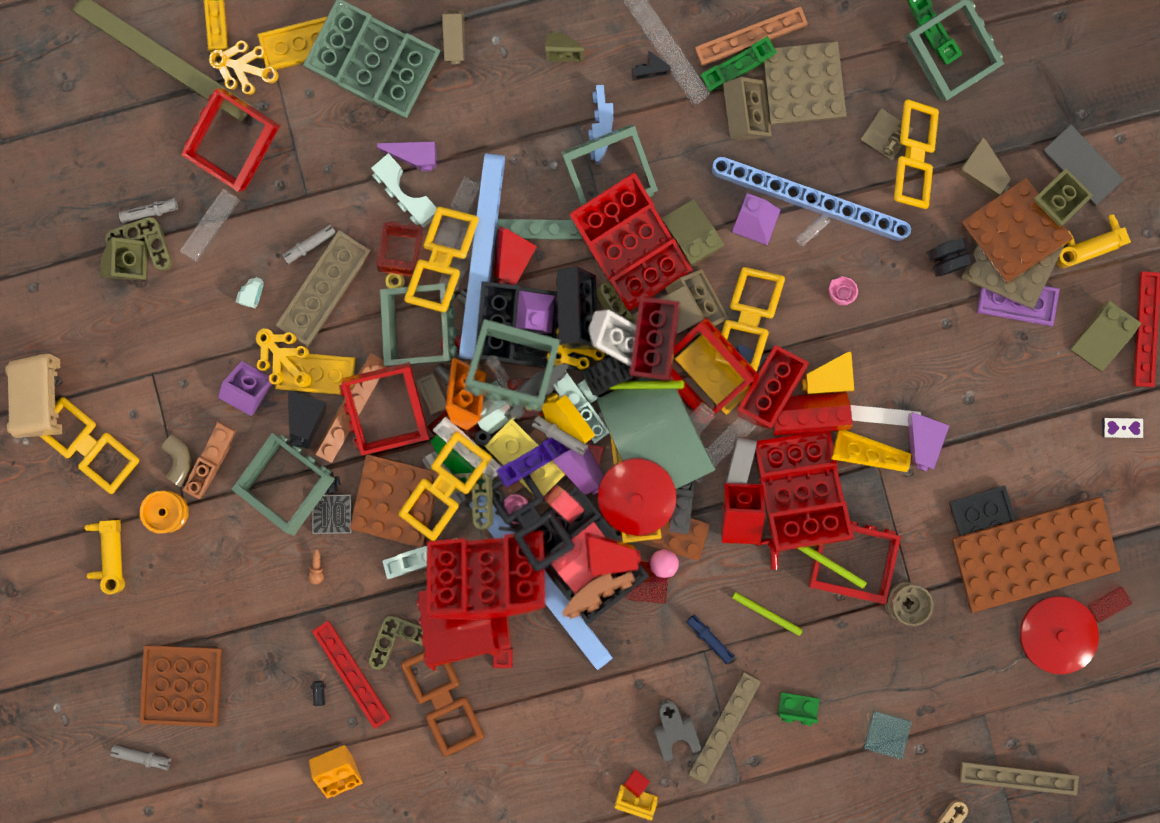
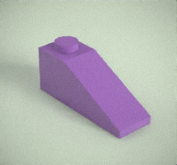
M435 142L377 143L380 152L389 153L391 157L421 169V171L429 172L433 168H437Z

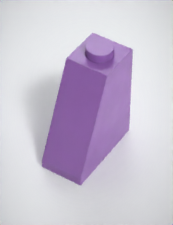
M914 412L909 413L908 428L910 453L912 454L911 463L916 464L917 469L927 472L928 469H934L949 425Z
M588 447L584 449L585 453L582 456L573 450H569L553 459L556 465L584 495L590 492L593 495L598 493L604 474Z

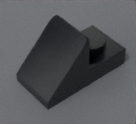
M648 51L649 66L638 64L635 68H632L631 72L632 80L670 75L671 68L666 62Z

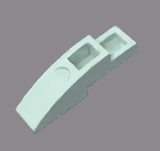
M568 373L560 381L557 380L553 386H555L559 395H567L593 430L595 436L591 439L594 443L610 433Z
M427 546L383 560L387 579L427 568Z

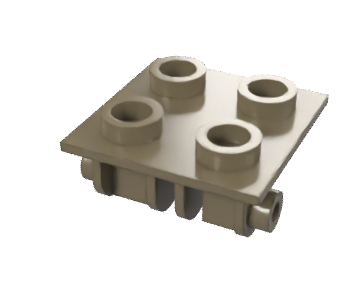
M881 108L861 138V141L890 160H893L902 147L900 143L902 121ZM909 127V134L913 130L911 127Z

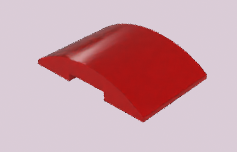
M635 172L569 213L598 266L628 311L639 305L640 297L651 298L668 285L693 271L675 239L672 238L654 208L653 202Z
M830 431L757 441L755 456L759 481L764 488L765 511L776 552L854 539L847 504L844 501L838 475L837 460L832 459L834 446Z
M543 531L530 532L523 538L538 562L544 559ZM504 534V538L467 541L466 538L427 542V617L488 619L523 614L546 607L545 570L542 569L536 572L514 539V534Z

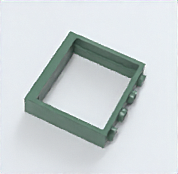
M972 0L957 1L904 35L940 102L949 100L1004 64L1002 53L994 46V39L990 33H987L984 27L985 23L977 15L975 4ZM962 8L992 64L950 90L919 34Z
M633 124L561 152L581 206L587 203L571 160L629 136L632 137L649 184L644 189L649 197L658 191L638 133Z
M448 284L417 286L415 293L440 291L442 303ZM408 287L381 289L384 366L391 367L410 362L411 366L452 362L453 358H456V352H458L455 346L457 331L454 326L456 312L453 307L455 294L452 295L447 311L441 312L443 355L398 359L395 295L406 294Z
M484 320L466 380L465 391L474 393V396H487L488 399L493 401H506L511 406L521 405L530 411L531 409L541 411L560 340ZM486 335L551 352L539 398L473 380Z
M272 433L231 490L285 533L294 536L335 478L329 475L331 473L329 469L323 465L321 467L316 465V459L310 455H303V449L290 445V440L282 434L279 437ZM280 446L321 476L290 521H287L249 491Z

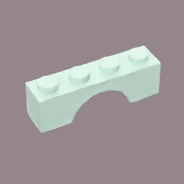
M388 153L371 168L374 172L372 176L379 184L383 182L387 188L384 190L391 198L395 196L399 200L397 204L404 212L408 210L412 215L410 217L412 222L416 226L420 224L424 228L432 221L436 207L427 196L412 198L401 191L400 177L403 170Z

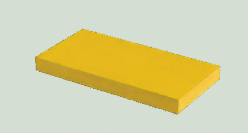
M327 17L259 33L260 46L266 50L264 57L265 66L277 70L304 63Z
M701 334L675 360L717 405L740 385L744 379L733 367L717 364L713 361L716 349ZM749 384L721 411L725 415L732 411L744 399L751 385Z
M308 354L305 358L287 356L300 372L310 374L311 383L307 387L297 386L294 382V376L281 363L282 382L276 385L275 389L341 395L339 385H341L342 378L354 376L356 358ZM302 376L299 377V382L301 383L303 381Z

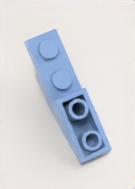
M596 85V92H593V103H597L598 110H594L595 122L599 123L592 124V130H588L589 140L612 132L613 103L605 104L604 85ZM608 145L590 152L591 160H595V165L601 163Z

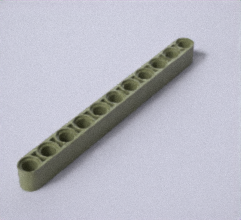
M78 0L72 8V11L207 101H210L209 95H212L216 88H223L244 101L94 1ZM226 99L223 100L219 108L241 123L248 116V113Z

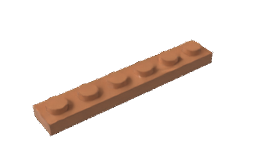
M800 6L695 47V52L702 67L749 49L751 45L767 36L772 40L803 28L808 23Z
M370 353L359 374L383 369L387 366H384V360ZM380 378L351 386L358 415L361 413ZM345 399L314 452L315 455L331 463L350 432L349 421H351L350 414L345 412Z

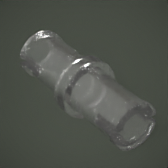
M822 213L812 224L809 223L806 226L807 228L795 238V241L803 248L814 236L817 237L819 232L831 223V220L827 219L828 216Z

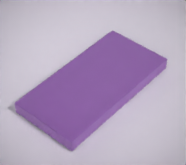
M1045 286L1033 310L981 288L976 313L1052 327L1054 326L1060 288Z

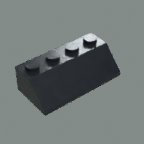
M578 266L557 270L556 277L558 289L556 297L558 304L557 322L559 326L557 338L560 340L559 345L568 349L597 350L591 343L589 332L592 318L597 311L596 275Z

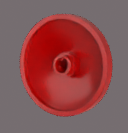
M629 458L616 463L606 472L599 487L598 503L604 518L615 529L629 535H646L662 528L671 518L676 505V488L670 474L658 463L645 458Z
M1062 596L1042 599L1031 606L1022 619L1020 626L1022 649L1027 658L1036 667L1046 672L1069 674L1078 671L1089 663L1097 650L1099 630L1096 620L1087 607L1074 599Z

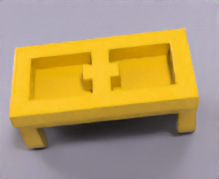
M621 784L614 806L621 811L652 821L658 796L643 792L637 798Z

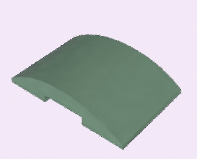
M336 0L303 66L354 96L407 119L441 50L408 33L404 34L373 18L371 14L343 0Z
M641 377V378H639V379H637V380H635V381H666V380H658V379H650V378ZM616 389L597 399L622 460L645 458L658 463L670 474L676 489L716 470L677 389Z

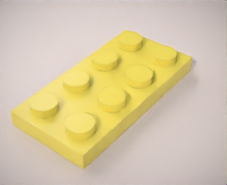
M512 419L485 445L503 465L539 446ZM554 460L530 474L543 496L565 475ZM523 479L519 480L531 492Z

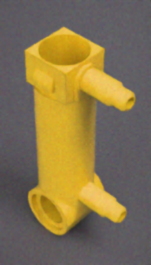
M1114 214L1109 215L1108 218L1112 231L1077 244L1072 239L1067 243L1068 247L1063 248L1056 265L1059 268H1068L1131 243L1126 228H1120ZM1064 253L1069 255V262L1063 259Z
M121 520L99 521V523L85 525L86 531H99L101 534L102 571L87 573V578L93 580L102 579L100 587L106 594L121 592L125 587V580L122 577ZM111 579L116 582L115 589H112L109 585Z

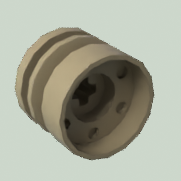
M902 581L890 587L885 608L892 618L908 626H917L930 618L933 612V600L926 589L911 582ZM906 599H908L909 603H906V606L903 605V602H906Z

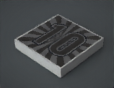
M323 495L312 510V534L352 533L350 529L352 495Z

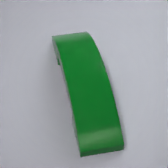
M907 0L918 26L936 15L932 9L934 5L931 0ZM941 22L922 32L931 48L945 65H948L962 55L953 38H949Z
M767 36L719 66H714L700 75L709 91L723 86V83L746 74L770 59L777 52Z
M438 434L431 440L436 453L439 455L447 442ZM453 448L443 461L453 474L473 473L476 469ZM464 477L461 479V481L466 483L467 478ZM485 479L478 481L481 485L486 482Z

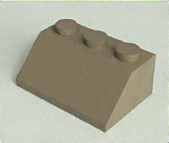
M739 77L723 83L730 139L743 141L771 137L765 81Z
M702 269L681 277L665 287L669 295L687 285L704 319L707 317L714 326L729 319ZM699 323L687 329L690 333Z

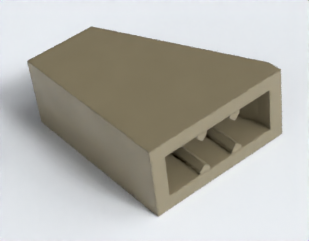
M445 9L442 14L444 61H449V64H460V61H464L465 58L464 9Z
M982 138L958 174L994 198H997L1009 189L1010 186L1007 184L1011 178L988 142Z

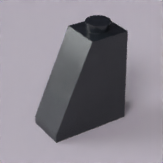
M289 390L288 414L291 444L298 448H309L325 414L326 402Z

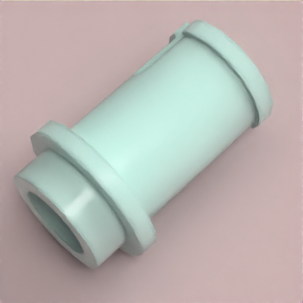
M585 380L577 385L590 404L600 397L592 395Z

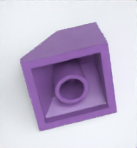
M747 193L732 233L768 245L780 209L765 199Z
M519 291L516 328L530 332L552 334L556 296Z

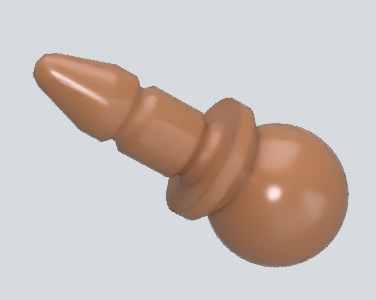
M318 549L314 551L312 566L309 568L308 579L312 584H320L324 579Z

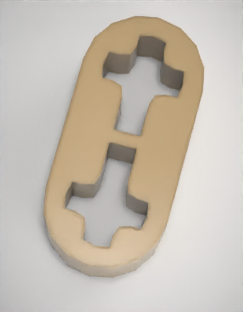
M952 801L937 823H962L968 814L967 806L962 801ZM955 806H961L962 813H956L954 810Z

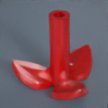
M772 538L761 540L760 545L767 544L770 548L771 569H779L778 553L780 551L776 552Z

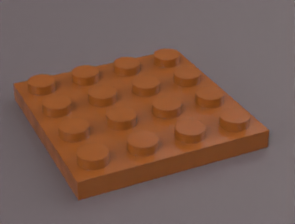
M1027 178L961 222L1006 284L1073 239L1064 226L1059 227L1033 200L1039 193Z
M366 454L350 529L421 548L424 547L426 536L399 516V511L422 479H427L434 484L439 474L430 469ZM425 488L408 513L429 528L436 496Z
M144 645L139 724L217 727L219 724L223 648Z

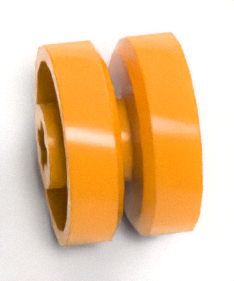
M156 491L151 493L143 500L140 507V519L143 525L149 531L155 533L175 532L182 528L189 516V507L186 500L180 494L173 491Z

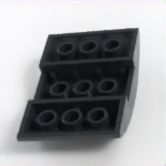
M482 281L475 349L484 320L516 328L519 291L556 297L558 291ZM556 298L552 334L532 333L557 339L556 330L559 326L557 322L558 304ZM486 335L479 360L547 368L548 352ZM574 352L567 355L576 359L585 357L589 360L588 356ZM556 354V359H560L559 354ZM580 361L581 366L585 367L586 363ZM569 365V367L566 369L575 371H585L578 369V367Z
M575 487L568 494L584 511L572 524L563 518L552 506L540 515L541 517L548 511H553L571 540L594 522L606 538L622 542L578 487ZM550 520L533 530V532L543 531L544 558L565 545ZM639 563L638 570L611 573L613 579L631 572L635 582H632L633 586L621 590L620 587L613 590L614 594L603 597V595H600L602 603L598 605V609L591 612L587 610L580 612V616L587 625L649 577ZM552 564L545 567L567 599L571 601L576 595Z

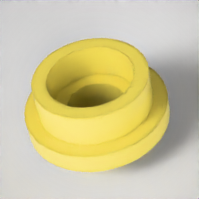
M391 272L387 275L385 282L389 289L402 288L405 284V279L401 273ZM394 278L399 280L397 285L392 284Z

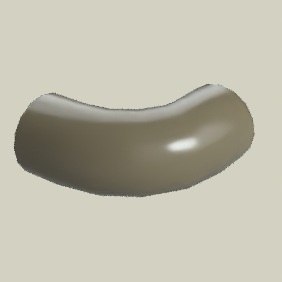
M171 434L161 447L173 460V465L165 477L181 487L191 471L192 456L188 446L176 435Z

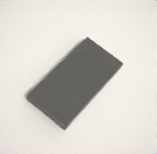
M1072 125L1067 127L1042 151L1061 172L1067 168L1093 194V197L1089 199L1093 206L1102 201L1124 180Z

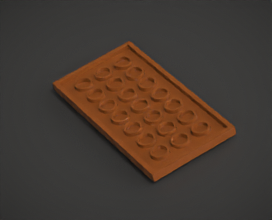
M1100 496L951 538L969 608L972 613L1120 571L1103 499Z

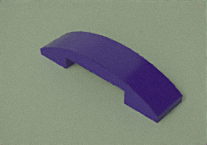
M551 437L519 458L496 469L495 472L504 486L508 487L568 450L565 445Z

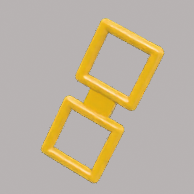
M909 99L904 101L900 143L906 146L905 157L900 156L898 158L894 200L927 209L930 201L933 166L925 163L924 158L925 152L933 153L935 151L939 110ZM911 109L931 115L928 144L908 138ZM905 165L925 171L922 200L902 195Z
M444 207L436 208L423 247L431 250L432 254L429 261L422 259L417 261L404 298L405 302L440 312L447 311L460 275L458 269L449 266L453 257L461 259L466 257L479 221L477 216ZM442 215L470 222L460 250L432 243ZM423 268L451 275L441 304L414 297Z
M743 267L730 303V308L740 311L741 314L738 322L726 320L721 334L728 339L730 329H736L760 335L750 364L757 371L769 333L767 329L758 327L760 318L771 319L774 317L785 277ZM747 275L776 282L768 310L739 303ZM716 350L713 361L717 364L732 367Z
M64 397L60 398L55 404V412L59 413L65 407L86 424L85 428L68 449L51 435L39 437L65 458H70L76 450L85 457L78 465V468L106 492L113 494L139 463V458L109 433H104L99 440H96L90 435L96 423ZM106 443H109L129 460V463L111 485L88 467Z
M455 431L431 465V469L439 474L434 484L427 479H422L399 511V516L431 541L436 540L459 507L458 503L450 497L455 488L464 494L469 493L490 463L492 457L460 432ZM457 441L482 459L465 484L441 467V464ZM425 488L449 506L433 531L408 513Z

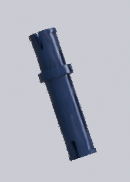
M695 614L686 621L697 633V637L705 641L725 664H728L734 658V655L710 631L709 626H705Z

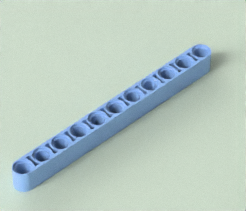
M485 153L477 209L479 221L474 233L460 344V359L473 360L475 353L481 282H490L505 155Z
M719 157L715 159L712 165V173L718 178L892 240L902 241L911 233L909 223L731 159ZM719 163L724 164L726 170L718 171L716 165ZM741 170L744 176L738 178L734 175V171ZM758 176L762 182L755 184L752 181V177ZM770 183H777L779 190H772ZM788 190H796L797 196L791 197L788 194ZM812 195L815 198V203L807 202L806 196ZM824 202H831L833 209H826ZM848 208L851 211V216H845L842 209ZM860 215H867L869 218V222H863L860 218ZM884 221L887 224V228H880L878 222ZM897 227L904 229L905 234L903 236L897 233Z
M481 496L478 499V504L481 507L486 505V497ZM471 502L469 506L473 510V503ZM493 505V524L488 529L494 538H504V534H515L516 532L499 530L500 526H511L510 524H505L501 516L495 514L497 510ZM479 509V512H482V513H483V512H487V510H480V509ZM486 518L480 519L482 523L487 521ZM545 571L546 605L594 667L599 670L612 660L613 657L581 616L574 619L563 617L562 612L570 601Z

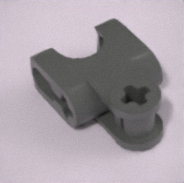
M669 699L662 701L658 707L662 724L653 728L664 761L667 762L673 759L672 745L678 740H684L689 743L692 752L701 751L691 716L688 715L681 718L675 702ZM666 707L671 709L670 715L665 712Z

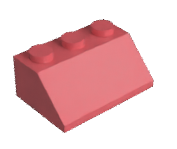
M594 522L572 539L575 544L573 550L551 563L575 594L599 576H592L588 571L585 533L587 532L605 537Z

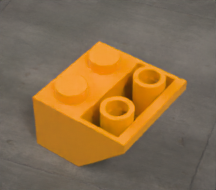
M345 745L309 760L312 779L327 799L363 784L355 761Z

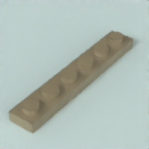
M743 671L688 774L704 784L707 783L761 683L760 680Z
M961 761L959 781L1077 795L1079 776L1076 774Z

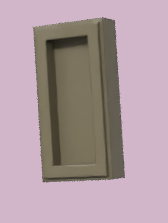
M434 372L417 379V384L431 415L445 410L446 399Z

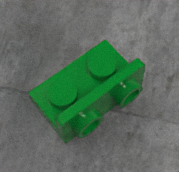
M780 692L777 715L784 722L793 723V720L801 721V724L812 726V723L818 724L817 713L820 699Z

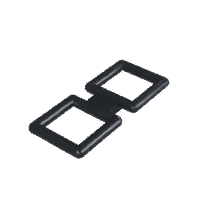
M530 474L524 477L523 480L535 499L510 515L494 492V490L504 485L499 478L492 483L493 505L505 524H510L517 519L521 522L524 528L514 534V539L536 572L544 569L575 548V544L553 511H548L541 517L536 511L535 507L543 503L545 498ZM550 520L565 546L538 562L523 537Z

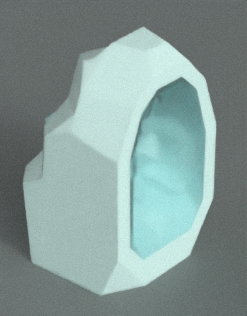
M257 277L249 279L247 284L241 287L235 302L255 309L263 289L264 282L262 279Z

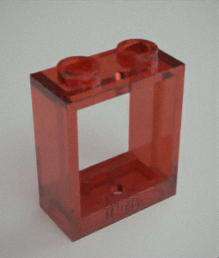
M394 221L384 222L376 264L378 272L406 276L413 275L421 251L422 227L416 224L401 225ZM389 235L416 238L412 262L385 259Z

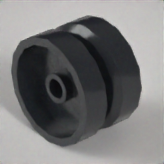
M967 237L948 241L926 252L930 262L943 260V262L932 268L936 278L976 263L973 253L960 255L961 252L968 250L970 247Z

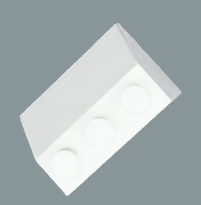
M610 310L596 311L589 327L593 346L631 366L636 325Z

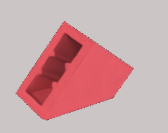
M555 485L544 496L545 501L570 524L584 511L558 485Z

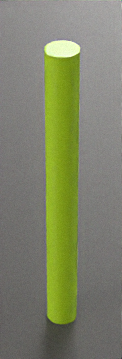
M624 381L610 389H683L684 381Z
M809 546L797 548L862 589L865 587L866 581Z
M737 592L733 594L732 599L794 634L801 635L803 629Z

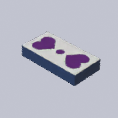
M1102 418L1103 438H1143V419Z

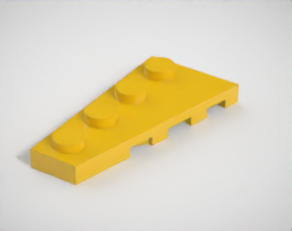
M840 430L836 434L832 459L907 472L910 468L912 454L858 434Z

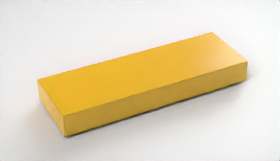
M204 0L208 51L228 50L224 0Z

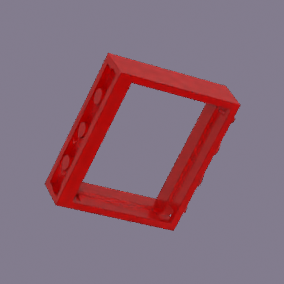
M216 88L213 94L209 95L210 101L207 106L200 112L201 118L191 130L192 135L184 143L185 147L181 155L238 192L245 191L281 125L225 89ZM224 99L265 124L261 135L237 178L196 153Z
M707 317L675 346L674 355L701 332L744 381L711 410L672 367L671 377L673 381H684V388L677 389L684 403L691 406L697 417L700 416L705 423L759 375Z
M410 362L342 378L341 385H339L340 394L345 396V412L350 414V430L355 432L356 439H354V444L357 450L360 449L361 456L429 439V432ZM403 373L418 431L366 443L350 385Z
M850 521L853 532L890 540L879 594L817 581L820 562L813 559L808 587L886 605L901 536L895 535L896 531L885 529L884 532L877 531L875 526L866 525L865 528L858 527L857 522ZM824 544L816 545L815 551L822 554Z

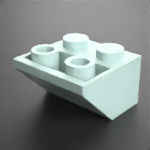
M497 380L489 384L501 388ZM483 395L481 420L478 422L481 429L492 434L506 425L510 420L504 414L511 405L502 400H490L487 396Z

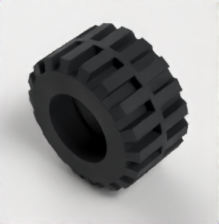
M613 356L589 367L583 373V377L592 395L605 393L611 390V387L624 381H629L634 376L630 375L631 366Z

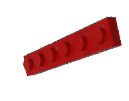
M1142 271L1139 273L1137 320L1141 322V325L1136 330L1133 386L1155 387L1160 305V273Z
M328 620L313 630L312 633L373 728L376 729L392 717L331 622Z

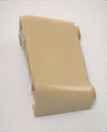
M40 354L13 360L6 365L5 371L8 376L9 398L7 431L15 438L62 434V424H57L56 418H59V414L55 412L54 376H57V372L54 370L60 369V359L52 354Z

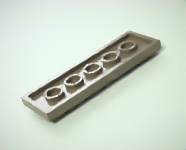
M339 230L276 326L286 333H294L297 340L309 347L372 251Z

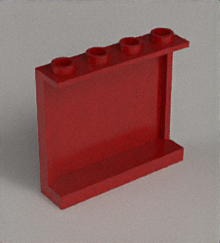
M427 590L418 592L417 607L421 613L419 624L423 630L421 642L423 647H425L423 659L426 666L436 671V666L486 653H490L492 656L500 655L495 618L443 619L427 617Z

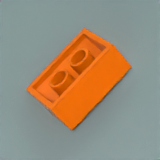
M453 358L446 409L451 423L468 430L481 420L483 395L474 396V393L465 391L470 365ZM476 369L473 380L485 383L486 373Z

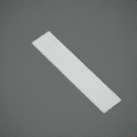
M851 405L852 421L908 426L909 413L914 412L921 415V412Z

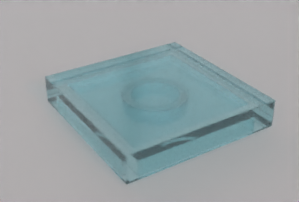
M873 711L863 748L902 759L912 722Z

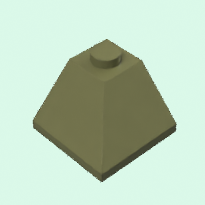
M560 31L546 33V61L584 62V47Z
M111 237L100 258V278L146 280V242Z

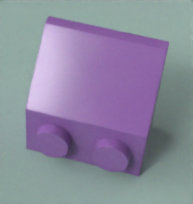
M241 361L222 382L218 398L252 416L261 406L272 384L267 374Z

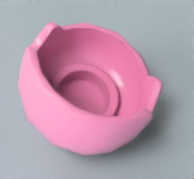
M843 276L835 280L833 279L828 289L831 300L838 305H848L855 301L858 295L857 284L852 279Z
M518 494L509 495L503 500L504 508L509 515L529 502L527 498Z
M662 549L652 555L649 564L651 571L656 576L668 578L672 577L678 570L679 561L676 554L671 550Z

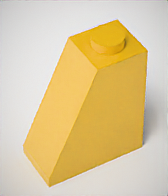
M847 352L804 375V379L801 380L802 390H805V395L854 391L851 352Z
M554 393L546 397L547 399L543 402L542 406L546 421L551 424L555 423L559 429L584 444L595 436L593 430L567 395Z

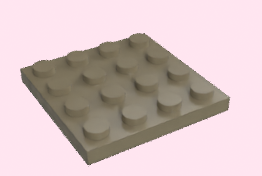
M838 42L775 48L777 54L763 63L770 126L846 118Z
M977 245L973 253L976 263L966 267L961 279L1033 310L1064 246L1006 284Z

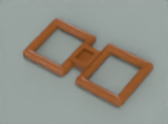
M425 651L402 661L400 666L417 702L422 704L431 699L436 710L426 714L425 719L442 755L446 757L482 740L484 733L468 699L461 697L454 701L449 691L459 686V680L451 663L443 664L450 682L422 694L410 666L424 660L423 655ZM462 706L475 734L447 747L434 719Z

